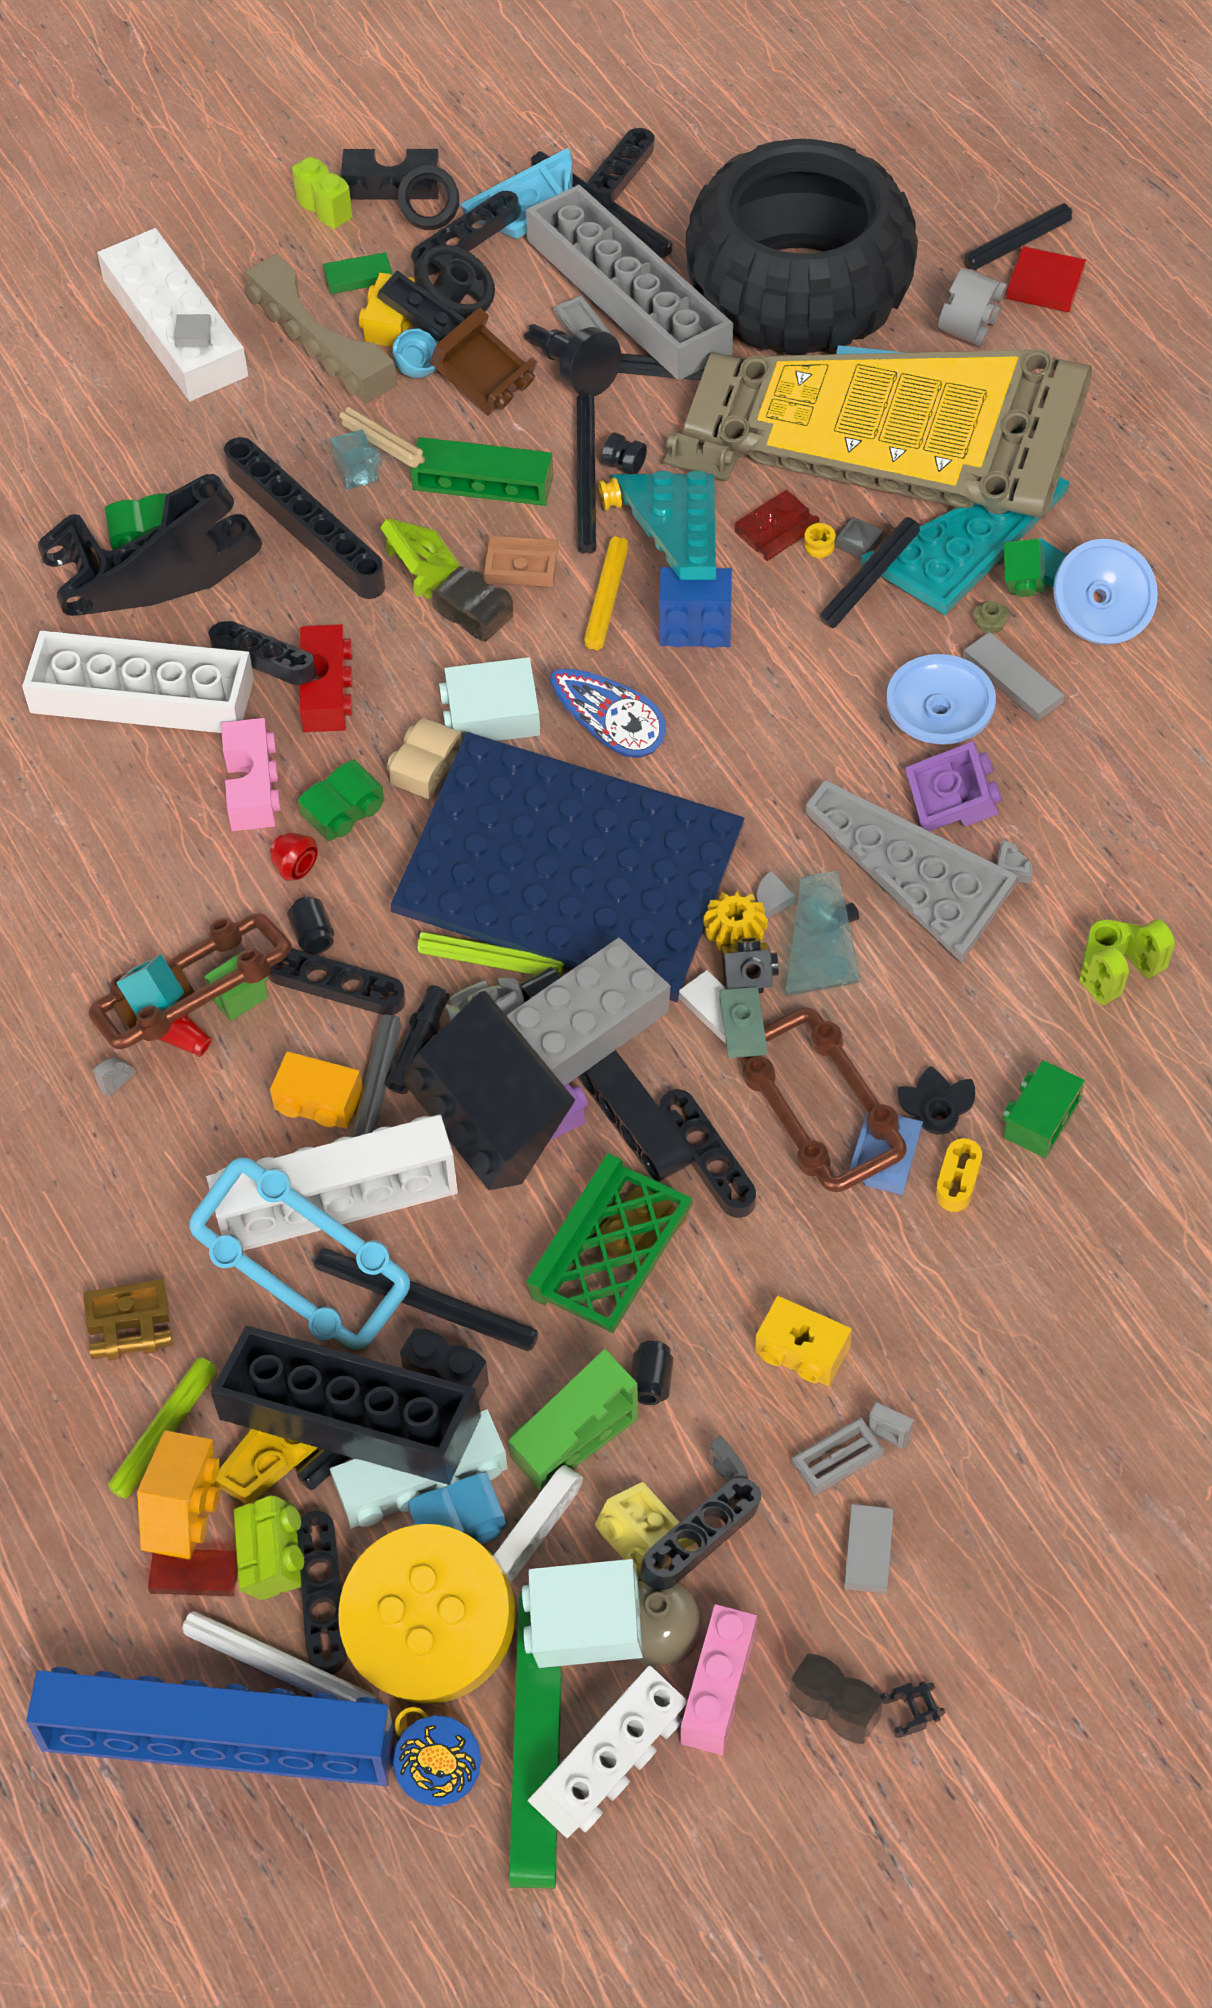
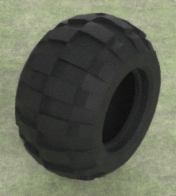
M798 138L768 142L758 145L756 149L750 152L741 153L733 157L717 171L709 184L704 185L690 213V223L686 230L687 270L693 287L733 322V334L741 335V339L746 341L747 344L763 350L771 349L790 355H806V353L821 351L827 353L837 350L838 345L846 346L851 344L852 340L864 339L886 323L892 308H899L914 276L918 238L915 232L916 221L904 191L900 192L893 177L873 158L862 156L856 152V149L849 146L817 139ZM787 248H810L824 252L790 253L779 250Z

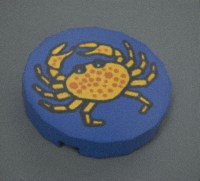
M437 1715L419 1719L403 1730L394 1746L392 1758L394 1775L403 1792L420 1804L439 1807L457 1802L470 1792L479 1776L481 1765L478 1742L468 1727L454 1718Z

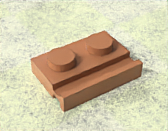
M489 536V547L487 548L484 568V583L554 587L557 553L559 550L558 539Z

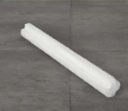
M196 1611L190 1612L183 1623L182 1630L186 1636L308 1693H328L335 1695L339 1700L354 1702L360 1697L377 1699L375 1694Z

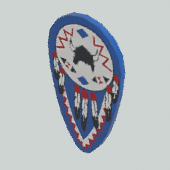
M557 669L552 673L550 683L564 707L596 739L614 752L626 757L642 758L652 754L663 743L666 734L665 718L659 707L648 697L625 685L587 671Z

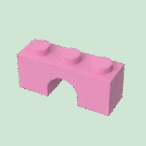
M265 718L221 722L223 753L227 772L248 773L239 779L225 780L227 812L231 831L274 827V812L281 811L279 790L272 789V783L279 782L276 760L270 761V754L276 753L274 732H267Z
M714 1605L681 1724V1745L724 1755L734 1718L742 1675L746 1673L756 1636L757 1615Z

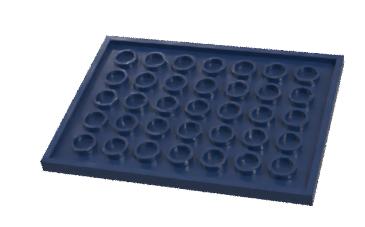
M466 732L392 900L391 912L490 944L564 963V967L574 969L614 940L620 938L671 986L669 1000L678 1002L679 990L684 986L705 930L704 915L708 911L710 900H716L742 831L745 817Z

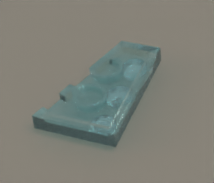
M833 871L801 877L785 997L860 983L839 872Z

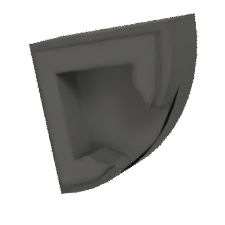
M719 1435L709 1444V1464L727 1481L734 1478L749 1479L747 1471L738 1455L726 1440Z

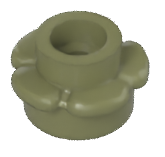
M986 601L982 606H977L974 610L976 625L984 633L990 632L994 634L1001 631L1007 623L1006 618L1009 616L1007 608L995 601Z

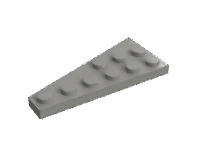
M827 780L823 781L806 804V814L961 963L1017 885L1018 875Z

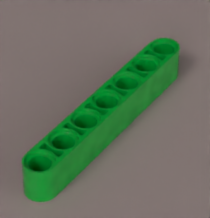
M520 1591L509 1881L510 1888L555 1889L558 1830L528 1800L559 1766L562 1666L538 1668L533 1653H526L524 1627L531 1626V1614L524 1611L522 1591Z

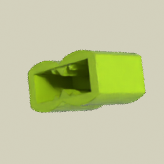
M310 156L292 166L295 196L302 207L316 212L317 218L323 224L335 229L353 218L349 186L343 178L329 173L327 166L322 161Z

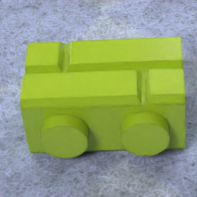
M270 1495L255 1501V1504L249 1503L234 1509L239 1591L256 1599L266 1600L280 1595V1592H288L301 1587L300 1570L304 1567V1557L298 1547L297 1530L301 1527V1518L295 1505L277 1496Z

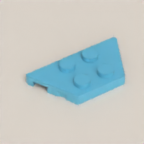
M566 148L461 203L463 213L466 214L498 192L512 191L519 199L521 214L517 220L499 232L515 239L527 234L526 209L573 188L571 152ZM484 220L478 221V222H480V223H482V224H484V225L487 224V221H484Z

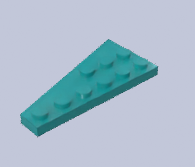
M657 471L654 474H612V478H616L618 481L622 501L625 505L630 504L632 515L649 537L655 538L657 549L666 553V561L680 580H716L714 474H707L704 471H691L688 474H673L669 471Z
M1059 477L1049 510L1068 492L1069 481L1062 477ZM1001 490L993 495H999L1003 493L1004 490ZM974 504L971 508L958 507L920 526L918 535L881 577L946 615L1004 557V542L1019 541L1041 518L1011 511L993 514L983 505ZM873 551L862 555L861 565L874 553Z

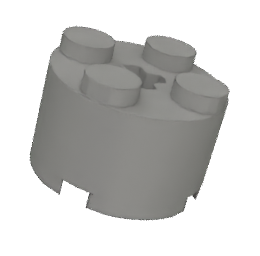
M963 267L949 291L952 294L948 304L944 303L938 322V329L982 347L989 332V328H986L988 324L994 326L1000 314L1001 307L996 304L1001 302L1006 292L1007 284Z

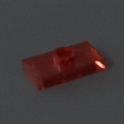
M194 1549L190 1559L153 1552L148 1590L150 1594L235 1597L238 1574L237 1551Z

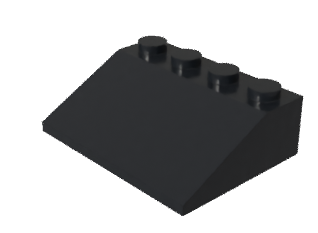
M480 991L417 1053L402 1078L403 1083L430 1117L441 1114L448 1140L488 1190L521 1185L575 1102L574 1097L486 991Z

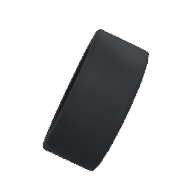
M421 165L410 170L402 178L398 188V203L404 217L413 226L423 230H437L446 226L455 217L459 208V191L454 179L444 169L434 165ZM423 179L437 180L447 191V204L440 214L433 217H424L418 214L410 203L412 188Z

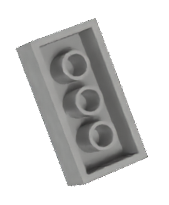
M617 938L506 1016L560 1082L566 1086L667 1014L669 1011L671 986L622 939Z

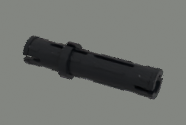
M428 986L417 1013L414 1012L409 1020L411 1025L409 1032L385 1081V1086L395 1093H408L409 1089L403 1083L402 1078L417 1053L430 1041L433 1035L438 1033L441 1014L450 999V994L446 993V990L439 986Z

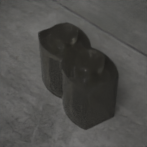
M459 566L432 590L434 609L447 620L460 624L466 632L478 640L486 642L513 618V600L510 594L501 587L487 584L483 576L475 570Z
M807 1654L791 1677L790 1699L799 1710L815 1719L827 1720L829 1726L842 1738L853 1743H865L880 1720L883 1703L880 1695L870 1685L855 1678L845 1677L839 1667L832 1661L816 1654Z

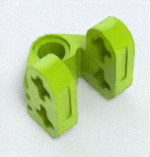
M1154 919L1144 926L1114 920L1097 921L1092 925L1089 932L1079 981L1099 1004L1107 1005L1119 998L1124 991L1129 967L1123 955L1148 979L1153 978L1168 968L1175 947V940L1171 930L1160 919ZM1099 942L1107 943L1110 946L1102 945Z

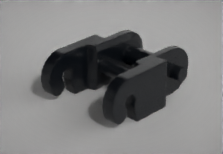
M923 1681L915 1688H913L912 1683H908L894 1688L890 1695L885 1692L879 1696L882 1704L902 1699L904 1702L907 1701L910 1706L914 1720L908 1722L903 1729L901 1726L896 1727L893 1730L896 1738L926 1729L927 1722L932 1720L938 1722L941 1720L940 1717L946 1713L944 1708H937L931 1691L935 1689L934 1683L926 1684ZM923 1696L928 1711L919 1714L914 1698Z

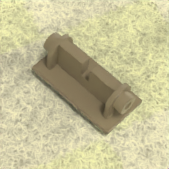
M677 432L676 435L671 433L668 437L667 447H670L663 464L687 471H704L707 474H714L715 479L727 482L739 456L735 455V451L730 450V446L724 447L705 441L704 445H700L699 439Z

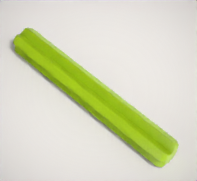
M425 931L421 932L417 942L418 952L425 955L530 975H536L549 967L554 968L560 977H562L564 972V963L494 944Z
M203 1357L196 1359L109 1481L108 1487L113 1494L122 1499L130 1496L143 1478L164 1430L176 1431L215 1376L217 1370L212 1362Z

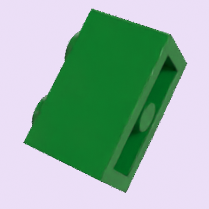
M1042 1060L1035 1072L1028 1071L1020 1086L1022 1094L1017 1102L1011 1100L1004 1110L1001 1119L1006 1122L1004 1139L1046 1159L1082 1099L1085 1080Z

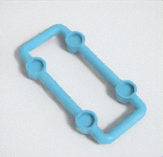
M240 1157L234 1159L226 1167L189 1220L191 1234L209 1248L210 1259L216 1266L221 1268L234 1266L309 1320V1330L314 1337L320 1340H330L333 1338L350 1350H362L372 1343L410 1289L408 1274L390 1260V1252L384 1243L378 1240L365 1242L292 1189L291 1180L285 1171L276 1168L266 1170L249 1158ZM244 1173L257 1183V1191L265 1201L273 1203L283 1201L356 1254L357 1264L363 1272L370 1275L382 1273L394 1282L392 1288L358 1334H354L342 1325L341 1314L336 1308L325 1305L321 1307L315 1306L243 1253L242 1242L238 1237L232 1234L219 1236L206 1227V1222L241 1174Z

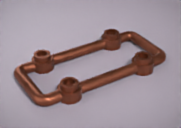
M262 913L250 914L237 922H233L229 918H220L210 925L209 938L166 961L167 965L170 967L173 964H178L182 970L214 951L226 952L232 950L242 942L244 934L255 928L260 930L274 948L265 953H261L257 949L243 951L237 958V969L163 1011L156 1006H147L141 1009L136 1016V1026L122 1034L105 1014L113 1009L112 1004L124 997L116 982L126 973L120 974L111 981L110 993L91 1005L88 1013L90 1020L107 1042L116 1049L128 1048L143 1039L146 1041L157 1040L168 1033L171 1023L241 983L252 984L265 979L271 971L270 967L282 961L290 954L291 943L274 923Z
M800 1008L764 1026L766 1042L803 1023H808L813 1030L811 1039L814 1050L822 1056H830L868 1113L867 1124L869 1133L875 1139L886 1140L891 1149L836 1177L829 1168L831 1160L827 1147L821 1142L810 1139L775 1085L776 1075L772 1062L763 1056L740 1057L744 1064V1079L750 1089L763 1093L799 1149L797 1158L801 1171L808 1176H816L826 1190L841 1192L900 1162L906 1155L907 1145L899 1133L900 1123L897 1112L892 1107L878 1102L842 1048L844 1041L840 1027L831 1021H824L821 1015L812 1008Z

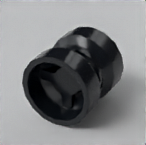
M613 432L604 445L601 457L602 463L612 468L619 466L627 474H638L646 459L647 445L637 440L627 441L624 435Z

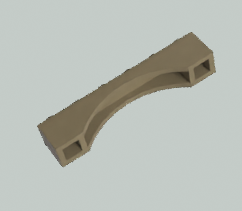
M277 253L245 271L247 281L245 290L251 302L254 304L258 303L273 322L277 321L292 340H297L303 345L311 358L318 359L324 365L328 374L332 377L336 376L351 395H356L367 404L397 386L395 362L375 343L357 341L338 335L323 327L310 316L299 299L296 271Z

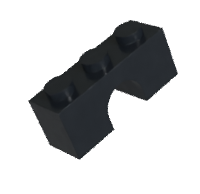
M343 149L341 178L349 186L351 200L398 199V188L402 178L410 170L421 165H434L440 168L438 149H407L406 158L402 163L396 166H383L376 161L375 149ZM423 179L417 182L412 188L410 199H438L440 182L434 179Z

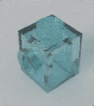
M363 429L331 438L333 461L346 490L379 481L377 466L381 465L380 454L376 446H370Z

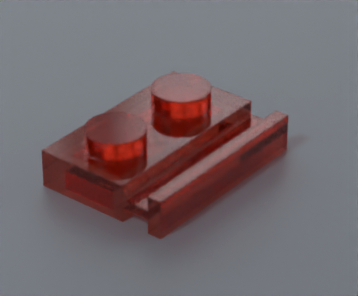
M786 489L737 521L734 532L756 552L760 551L764 554V559L768 561L802 539L806 529L810 525L819 523L820 518L817 515H811L809 508Z

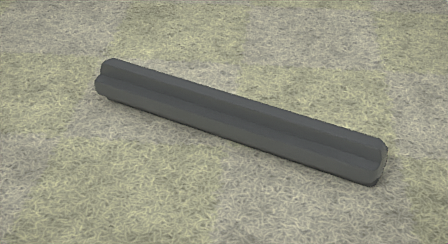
M385 1014L380 1018L351 1137L372 1133L377 1128L386 1091L385 1081L391 1071L402 1026L398 1016Z

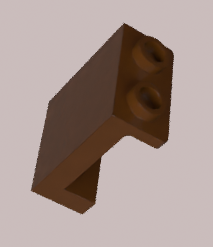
M479 307L435 345L429 363L488 416L497 407L500 410L504 409L513 399L515 391L519 388L523 391L535 379L533 372L538 361L532 357L525 363L485 326L489 315Z

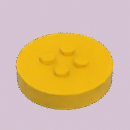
M435 1524L404 1527L374 1542L353 1565L344 1583L339 1603L340 1635L346 1653L359 1673L378 1689L401 1700L420 1704L448 1702L472 1692L483 1684L495 1672L506 1655L515 1627L514 1594L507 1574L498 1560L483 1545L469 1535L451 1527Z

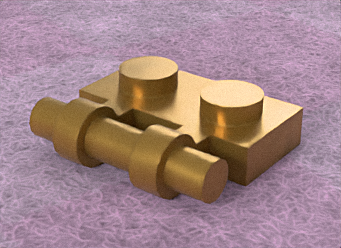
M164 1278L83 1292L89 1335L104 1333L105 1340L89 1343L91 1359L107 1357L108 1361L121 1359V1354L138 1351L151 1354L157 1353L158 1348L173 1346L171 1330L155 1332L154 1324L170 1322ZM135 1327L141 1328V1335L118 1338V1330Z

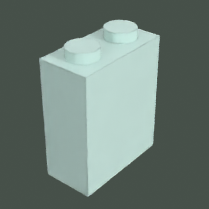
M530 657L444 668L446 682L439 683L442 705L449 704L450 709L449 711H443L445 726L462 732V742L466 732L496 741L540 736L539 710Z
M633 1559L529 1569V1585L522 1586L524 1611L531 1614V1626L524 1627V1644L526 1653H533L538 1668L643 1658L638 1575Z

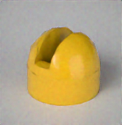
M409 1707L402 1710L394 1722V1730L397 1737L399 1738L403 1730L407 1728V1715L415 1714L414 1722L426 1718L428 1715L417 1707Z

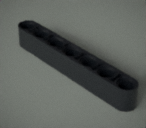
M237 437L226 443L224 452L229 477L358 596L365 599H374L384 592L386 587L383 563L379 555L251 440Z
M549 967L520 983L524 1002L561 978L554 968ZM616 1050L577 1077L655 1181L661 1182L693 1163L691 1151L684 1139Z

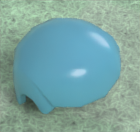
M419 328L405 330L393 343V361L402 374L413 379L426 378L437 370L429 362L435 345L439 342L434 340L430 333Z

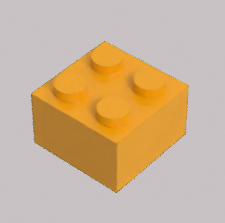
M164 1430L137 1490L141 1550L190 1559L196 1544L204 1542L208 1527L207 1517L210 1512H216L221 1493L220 1488L215 1487L219 1471V1458L214 1457L213 1439Z

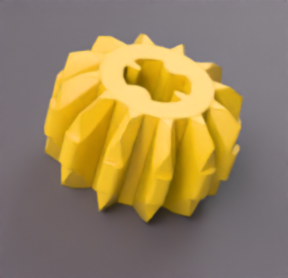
M737 889L733 896L729 897L722 891L719 901L710 900L708 911L704 915L706 936L709 942H716L719 951L721 946L738 945L737 941L743 938H759L761 942L764 938V932L768 928V918L765 915L763 902H755L753 893L746 897H741Z

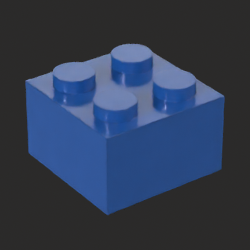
M661 567L659 596L660 646L730 647L732 568H716V580H680L671 567Z

